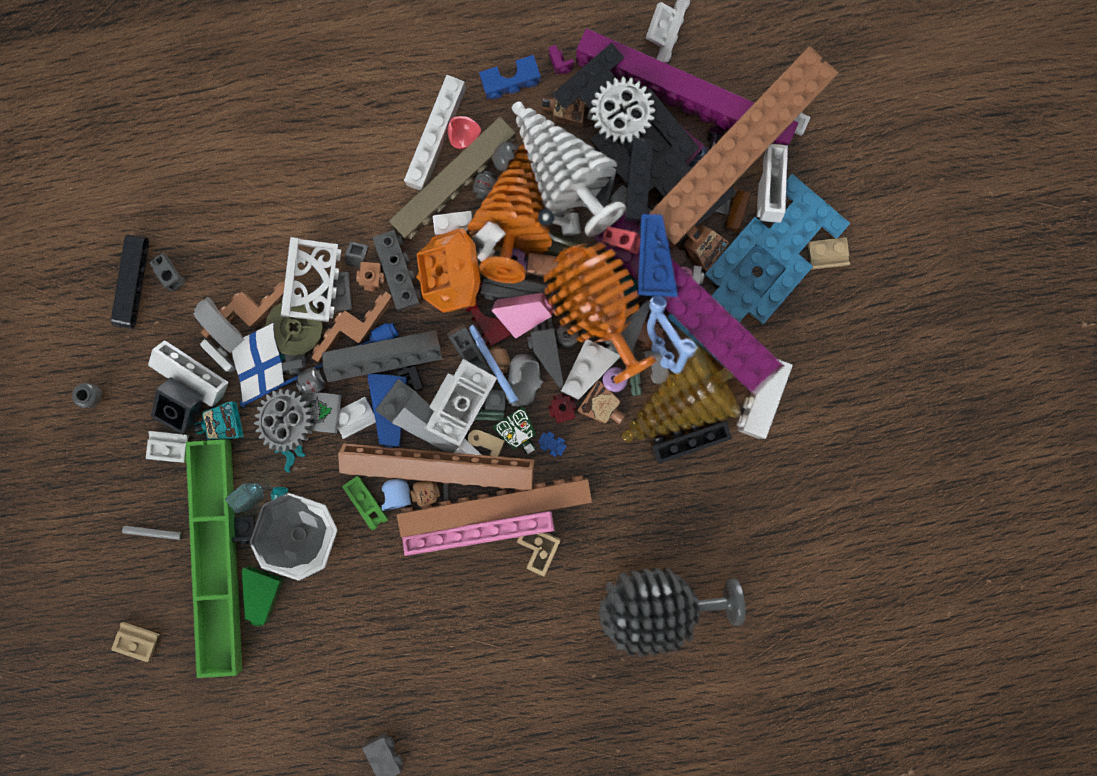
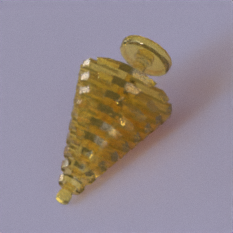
M695 344V352L693 356L687 358L683 370L680 373H669L666 377L667 382H662L659 386L660 393L655 391L651 396L652 402L647 401L644 405L645 412L642 410L638 412V422L632 420L629 424L630 430H626L621 434L623 441L629 443L635 437L638 440L646 439L645 433L650 437L657 436V431L662 435L668 434L669 429L673 432L680 431L681 426L684 429L693 428V424L695 426H702L705 424V421L709 424L716 422V418L723 421L729 419V416L732 418L740 417L739 405L726 382L734 375L726 367L719 371L709 356L707 357L706 353Z

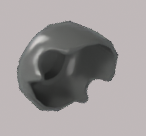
M503 142L498 145L493 156V163L497 170L502 172L507 170L509 160L515 158L513 155L514 150L519 149L518 145L510 142Z

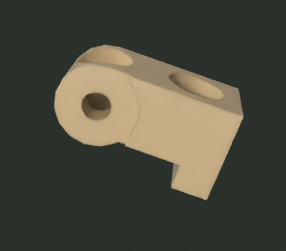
M473 430L468 435V441L471 445L482 446L492 450L490 456H500L505 440L481 430Z

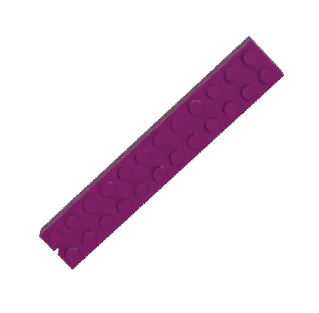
M587 28L577 47L576 62L583 68L609 44L613 43L624 57V60L610 71L619 83H621L623 77L626 83L632 78L633 85L639 81L640 89L645 86L647 87L646 90L650 88L658 99L664 101L667 106H676L682 109V112L685 114H694L701 121L706 123L712 122L722 130H730L754 105L752 101ZM793 121L772 144L788 146L799 122Z
M625 213L611 226L635 232L641 236V229L634 222L624 221ZM605 231L593 238L598 243H602ZM604 244L606 246L604 249L606 251L613 250L616 253L614 258L616 260L620 259L623 262L622 266L638 281L640 249L638 254H634ZM671 258L679 297L662 296L667 302L665 308L737 379L756 395L784 365Z

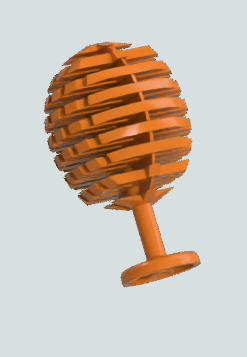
M600 242L588 249L584 247L587 244L570 246L561 251L552 263L558 262V265L543 276L544 282L557 277L555 282L544 289L545 294L548 295L560 289V292L551 297L548 302L552 306L562 300L564 301V304L553 310L555 316L568 310L571 313L559 321L562 326L574 320L578 322L577 325L567 330L570 335L583 328L588 331L578 337V341L582 343L595 335L601 337V339L595 342L608 340L613 342L626 365V369L613 378L615 384H618L657 362L656 358L652 355L637 361L621 334L630 324V322L625 324L626 317L639 310V303L626 310V304L638 297L637 291L625 297L623 293L635 284L633 280H629L620 285L619 281L628 276L629 272L627 269L616 274L613 272L623 265L620 259L609 264L606 263V261L615 256L616 253L613 250H609L601 255L596 254L606 247L603 243Z

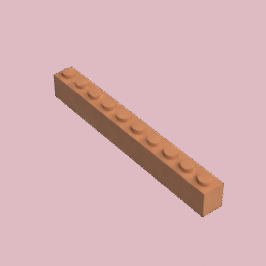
M343 443L338 453L339 473L347 475L435 481L446 484H470L482 487L493 486L503 489L516 488L519 490H532L534 481L533 459Z
M583 476L572 477V481L564 482V479L554 480L551 485H545V482L534 484L532 490H519L515 488V491L508 492L505 489L496 491V495L489 496L488 493L478 494L475 499H470L469 496L458 498V502L451 503L450 500L440 501L439 505L432 506V504L415 510H413V507L402 508L401 512L397 514L400 536L406 537L592 503L588 479H583Z

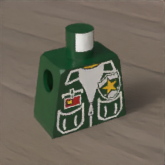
M521 407L493 426L494 430L513 450L521 446L526 455L536 449L530 440L536 433L524 407Z

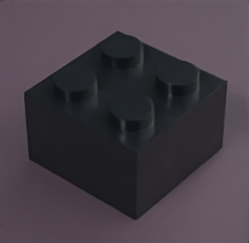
M170 377L156 390L151 417L184 435L197 423L204 396Z

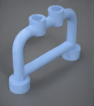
M653 296L649 304L652 311L647 322V332L653 342L651 351L656 354L660 353L662 357L660 365L662 367L669 368L674 373H680L685 366L687 358L693 356L696 345L691 340L685 339L681 341L663 313L667 304L665 298ZM657 319L680 354L677 364L673 361L674 355L664 347V339L658 337L655 332Z

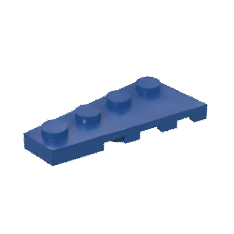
M642 214L638 295L679 297L663 215Z

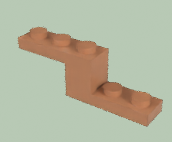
M285 281L276 285L275 291L270 296L264 297L260 302V306L246 293L241 292L235 294L231 298V303L227 307H222L219 312L228 322L238 315L249 327L255 329L269 315L273 307L283 301ZM204 328L201 333L206 338L212 340L213 337Z
M387 292L380 294L375 301L376 306L374 309H370L366 313L364 323L345 310L343 313L340 312L334 320L336 322L332 329L329 328L323 336L325 339L321 345L317 344L314 348L312 358L322 363V353L331 351L342 333H345L359 344L364 343L371 330H373L392 303L393 297Z

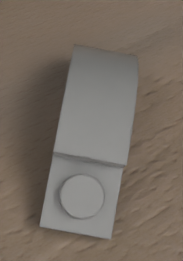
M209 297L197 304L193 313L196 319L222 347L231 353L244 340L240 332L225 319Z

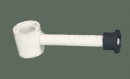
M543 209L538 214V220L542 225L552 223L560 225L563 236L581 233L579 213H568L565 216L558 217L554 216L549 209Z

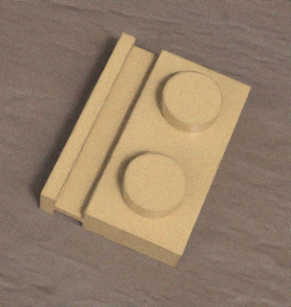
M847 237L808 242L809 260L813 266L811 270L850 265Z
M122 622L111 650L150 662L160 634Z

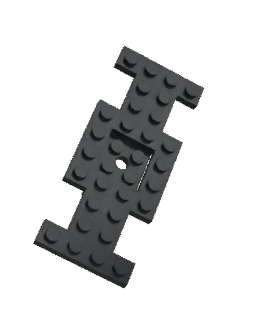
M613 43L609 44L552 93V96L564 110L580 98L591 111V108L596 107L592 104V100H598L595 97V93L602 94L600 87L607 88V81L613 85L615 77L610 71L624 60L623 55ZM649 88L644 93H651L648 101H654L650 108L655 109V112L649 114L654 117V120L651 122L647 121L651 126L650 128L644 127L646 131L644 135L639 132V139L654 140L649 191L655 187L660 195L665 198L691 170L685 160L695 153L699 147ZM623 93L621 95L624 101H630L632 99L629 93ZM638 101L633 102L630 106L626 107L625 109H622V107H620L618 113L607 117V119L611 120L621 112H623L625 115L627 109L634 105H637ZM610 102L604 104V108L607 111L615 109L614 105ZM638 110L631 112L633 118H641V113ZM615 120L614 126L621 129L624 127V123L621 120ZM606 132L603 134L596 133L590 141L599 152L617 163V166H613V168L616 169L618 175L628 185L632 141L629 143L627 138H625L623 144H621L620 138H617L614 143L613 136L606 139ZM732 186L694 226H699L737 193Z

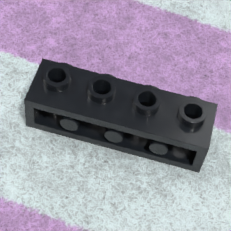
M713 416L707 422L691 424L690 428L684 430L682 428L675 429L671 432L672 434L667 436H655L649 443L655 460L658 464L731 440L732 436L727 421L723 417Z

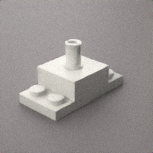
M463 359L454 376L449 373L447 374L429 408L434 410V413L425 429L460 446L497 378Z

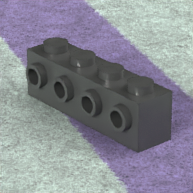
M395 230L372 237L396 309L400 312L421 305L420 299H422L419 288L415 289L413 282L416 281L413 270L409 271L407 264L410 263L407 252L403 253L401 246L404 245L401 234L397 235Z

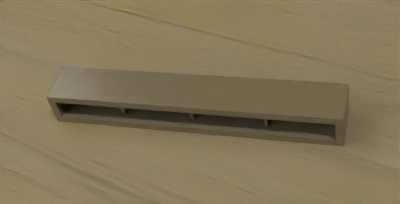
M499 117L389 220L390 224L406 241L414 239L419 234L418 230L421 227H426L433 221V215L437 212L439 214L443 212L447 207L446 204L451 199L454 201L461 194L460 191L464 187H469L474 182V177L477 174L483 173V171L488 169L487 165L493 160L494 151L498 145L503 142L513 144L516 142V133Z

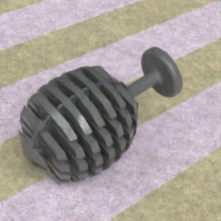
M665 567L662 571L659 568H652L651 570L641 569L639 572L631 570L627 573L629 576L625 572L617 575L618 579H616L614 586L611 582L606 583L605 590L607 594H605L603 601L601 599L599 606V621L606 636L608 635L617 649H625L627 655L632 657L636 655L634 651L637 652L639 657L647 656L648 653L651 656L658 655L660 652L667 654L671 652V648L674 652L682 649L681 646L684 645L685 641L684 637L688 643L693 641L694 634L692 631L694 630L695 622L698 625L700 612L725 609L727 618L733 626H742L745 620V600L741 585L737 579L732 578L725 582L723 598L698 600L693 589L687 585L686 581L680 576L674 575L671 569Z

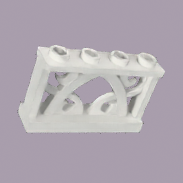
M290 237L281 316L329 322V318H333L334 307L331 306V299L336 298L337 289L333 287V282L338 280L339 269L335 268L336 261H340L341 249H338V244ZM298 246L313 247L315 249L309 255L299 250ZM327 250L331 256L330 260L324 262L322 258L325 255H322L317 261L315 259L317 252ZM306 261L308 262L304 270L298 269V263L305 265ZM311 266H313L320 274L323 283L317 290L308 295L305 286L299 281H295L294 278L295 276L306 274ZM331 266V272H330V278H329V276H328V274H327V272L325 271L324 268H329V267ZM301 288L303 290L304 297L301 298V293L299 295H296L294 293L295 289ZM328 288V297L326 299L324 296L321 295ZM313 301V305L318 308V302H323L324 310L319 314L312 312L309 302ZM305 304L307 313L293 312L291 307Z

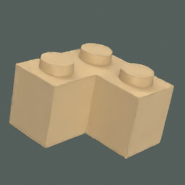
M547 532L519 537L517 543L534 550L527 564V569L545 576L560 543V538Z

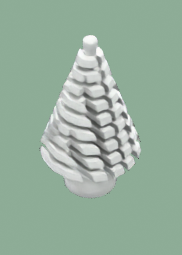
M520 101L514 103L512 110L518 115L516 122L518 127H521L520 135L524 139L523 142L526 150L529 152L527 154L529 161L534 162L530 164L533 172H535L536 183L539 182L538 189L542 194L544 206L552 211L554 216L562 217L575 211L572 207L586 204L594 214L585 227V233L588 237L597 236L604 232L606 227H611L624 214L626 206L622 202H614L603 208L595 195L601 190L600 187H604L609 182L607 177L614 175L616 169L613 166H617V163L607 158L603 153L594 151L593 149L595 148L586 145L582 140L577 139L576 136L566 132L563 128L559 126L554 127L555 123L546 120L540 114H536V111L533 109H525V106Z

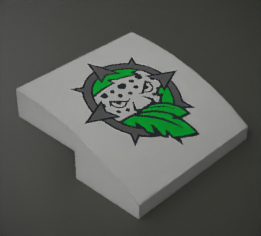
M302 392V395L305 396L304 401H310L307 408H313L310 415L315 416L314 419L310 420L315 425L309 427V430L337 433L342 395L318 392L313 395H307Z

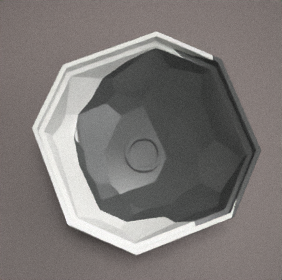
M286 493L262 505L250 545L261 568L301 580L325 568L338 529L326 505Z

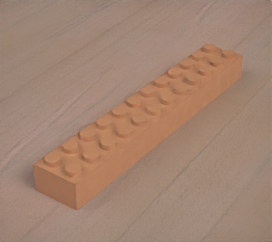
M810 46L649 213L652 215H663L670 247L673 248L837 76L838 72L828 62L822 63V57Z

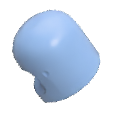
M398 478L390 479L383 484L382 492L385 494V503L382 505V511L411 505L410 488L407 481Z

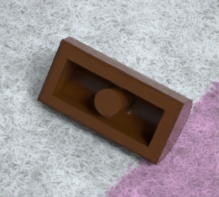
M743 190L736 191L737 193L735 194L725 224L726 229L737 233L740 232L751 197L750 192Z

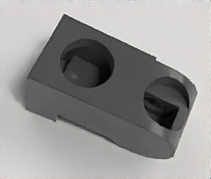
M164 253L150 261L154 269L153 271L164 288L173 292L186 283Z

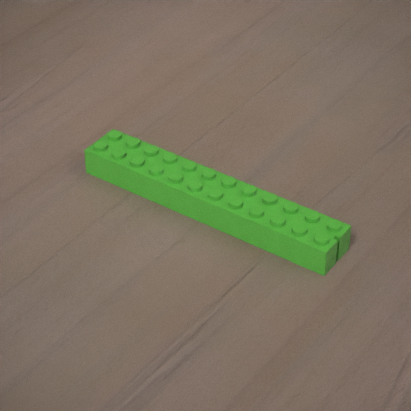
M231 440L186 442L197 678L236 676L242 671L237 548L236 541L232 542V537H235V507Z

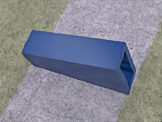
M368 374L379 443L389 448L402 446L403 429L391 423L376 412L375 409L397 379L408 386V378Z

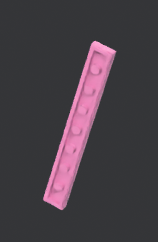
M552 511L411 535L402 537L404 555L409 556L555 530Z

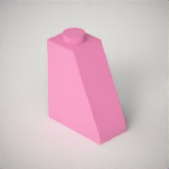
M543 293L498 299L494 302L492 311L516 339L550 318L553 314L554 305L550 306L548 302L550 298L546 297Z

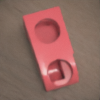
M606 227L602 243L638 254L641 236L635 232Z

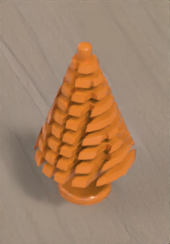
M524 142L515 151V158L510 160L507 170L501 173L498 181L492 187L493 190L487 195L480 209L477 210L468 224V231H470L469 235L471 237L488 222L498 225L505 232V235L493 247L495 251H501L500 257L485 258L480 262L479 267L482 275L501 283L514 284L525 280V268L517 261L511 259L513 248L520 249L523 253H526L525 256H529V253L542 254L546 252L552 244L549 225H542L538 220L539 212L546 209V206L543 204L542 194L538 189L539 182L536 183L535 172H533L530 164L534 162L529 161L527 156L529 152L526 150Z

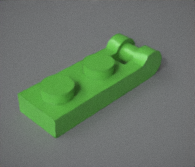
M359 475L342 486L372 531L378 528L377 525L381 522L385 523L389 520ZM375 511L378 516L372 519L369 514Z

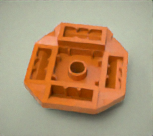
M456 229L432 237L428 245L417 253L418 274L416 278L420 281L422 298L443 313L475 306V297L480 286V276L474 241L467 235L465 229Z

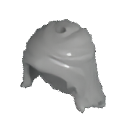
M519 354L514 356L510 362L507 381L518 401L512 404L507 395L505 398L512 406L526 407L534 402L536 390L541 388V384L544 382L540 378V366L536 358L527 354Z

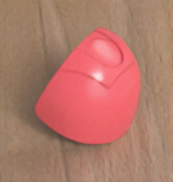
M457 116L451 118L447 127V134L453 147L466 149L480 136L481 128L471 118Z

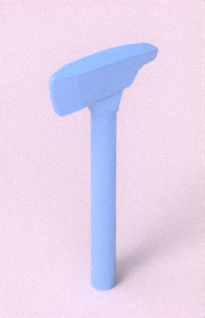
M471 325L469 330L472 339L477 344L512 404L518 401V398L488 350L475 325Z

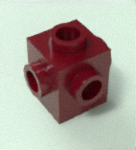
M564 394L553 397L554 400L550 401L551 406H548L551 417L555 416L557 424L576 418L574 410H577L574 399L570 400V397H565ZM565 405L566 410L560 411L559 406Z

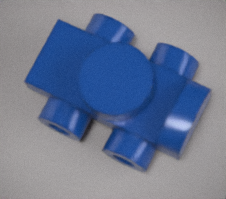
M550 431L547 434L543 432L538 441L541 444L539 448L544 451L550 449L549 454L554 457L557 454L561 456L566 448V445H564L565 440L560 437L557 440L554 439L555 434Z

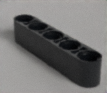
M129 234L125 236L111 315L112 326L134 329L136 325L149 250V239L147 237Z

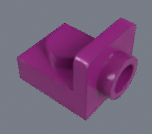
M556 45L549 47L548 54L556 75L559 73L564 75L571 72L574 68V60L570 59L563 62L564 56L562 51H558Z

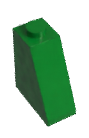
M251 566L244 567L242 570L245 619L250 620V623L255 626L265 625L269 622L284 578Z

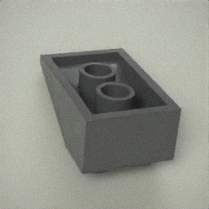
M650 300L641 304L638 311L626 318L625 324L629 322L630 324L621 334L631 352L634 349L649 311ZM611 340L603 341L605 348L619 354Z
M554 329L531 332V337H527L529 349H533V353L556 385L564 387Z

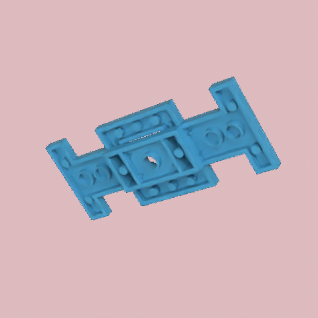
M793 174L786 180V197L792 203L785 210L781 223L775 222L769 229L754 217L704 275L718 287L712 294V297L738 322L749 313L763 325L813 267L799 255L801 250L821 227L837 239L850 224ZM754 267H759L762 270L760 277H755L752 274ZM672 314L667 317L683 333L726 368Z

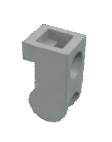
M651 350L643 352L644 358L652 355L657 360V362L651 365L652 381L658 385L667 382L669 371L668 368L660 365L662 358L660 353L656 354Z

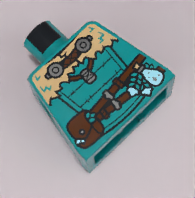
M228 402L203 412L204 421L194 424L196 434L206 433L208 439L244 438L237 402Z

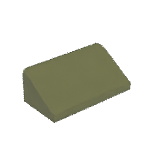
M552 231V244L546 252L558 256L561 251L570 246L587 243Z

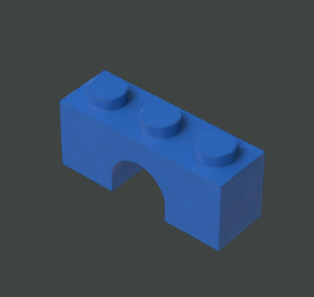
M534 55L515 61L517 73L512 78L501 76L498 67L479 72L486 98L495 100L502 97L503 94H514L519 92L521 88L537 86L541 82V76Z

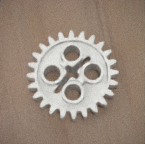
M624 77L621 83H618V80L614 78L613 85L607 81V88L600 87L602 94L595 93V97L598 100H592V104L596 107L591 108V112L596 113V115L591 119L598 121L594 127H601L599 134L606 132V139L613 136L614 143L617 138H620L621 144H623L625 138L631 143L632 136L639 139V132L644 135L646 133L644 127L650 128L651 126L647 121L654 120V117L649 115L655 112V109L650 108L654 101H648L651 93L645 94L644 92L647 87L645 86L640 89L639 81L633 85L632 78L628 83L625 82ZM623 93H629L632 99L630 101H624L621 95ZM638 101L637 105H634L627 109L625 115L623 112H621L611 120L607 119V117L618 113L620 107H622V109H625L626 107L630 106L633 102ZM610 102L614 105L615 109L607 111L604 108V104ZM638 110L641 113V118H633L631 112ZM614 121H623L624 127L621 129L616 128Z

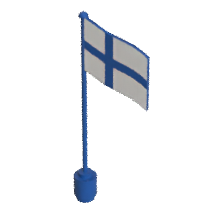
M393 322L390 324L385 323L371 330L370 340L360 345L394 339L399 336V333ZM274 323L243 337L244 340L232 351L241 384V407H246V404L298 379L297 375L284 381L282 360L274 335ZM323 363L315 366L314 368H316L317 370L322 368Z

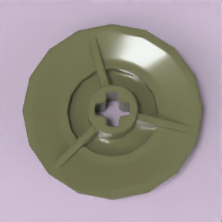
M282 302L274 306L267 316L265 327L274 323V335L279 352L296 356L305 354L313 349L321 338L322 321L281 316ZM305 304L291 307L293 312L307 313ZM309 304L311 311L319 314L315 307ZM292 324H299L297 326V328L299 329L297 332L291 331L293 329L291 326Z

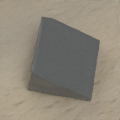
M350 242L345 253V264L360 268L361 262L366 260L368 245Z

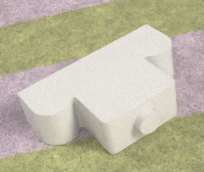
M771 144L765 151L763 174L758 185L757 217H760L761 221L781 223L785 214L787 145Z

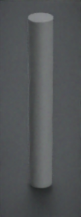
M123 526L122 529L124 534L181 540L182 532Z

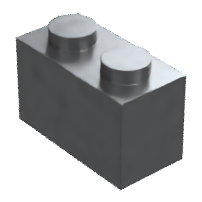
M387 733L366 742L362 748L376 776H396L403 769L404 761L401 755L396 753L394 740L391 736L388 737Z

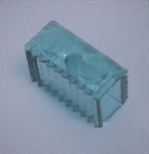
M253 482L242 484L225 500L236 513L249 511V508H252L255 503L264 498L263 489L259 484H254Z

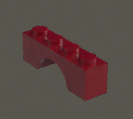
M480 281L479 291L475 297V306L465 309L467 312L471 311L474 315L472 321L476 328L481 327L484 333L481 337L486 345L495 346L512 335L498 318L487 317L479 310L477 299L482 288Z

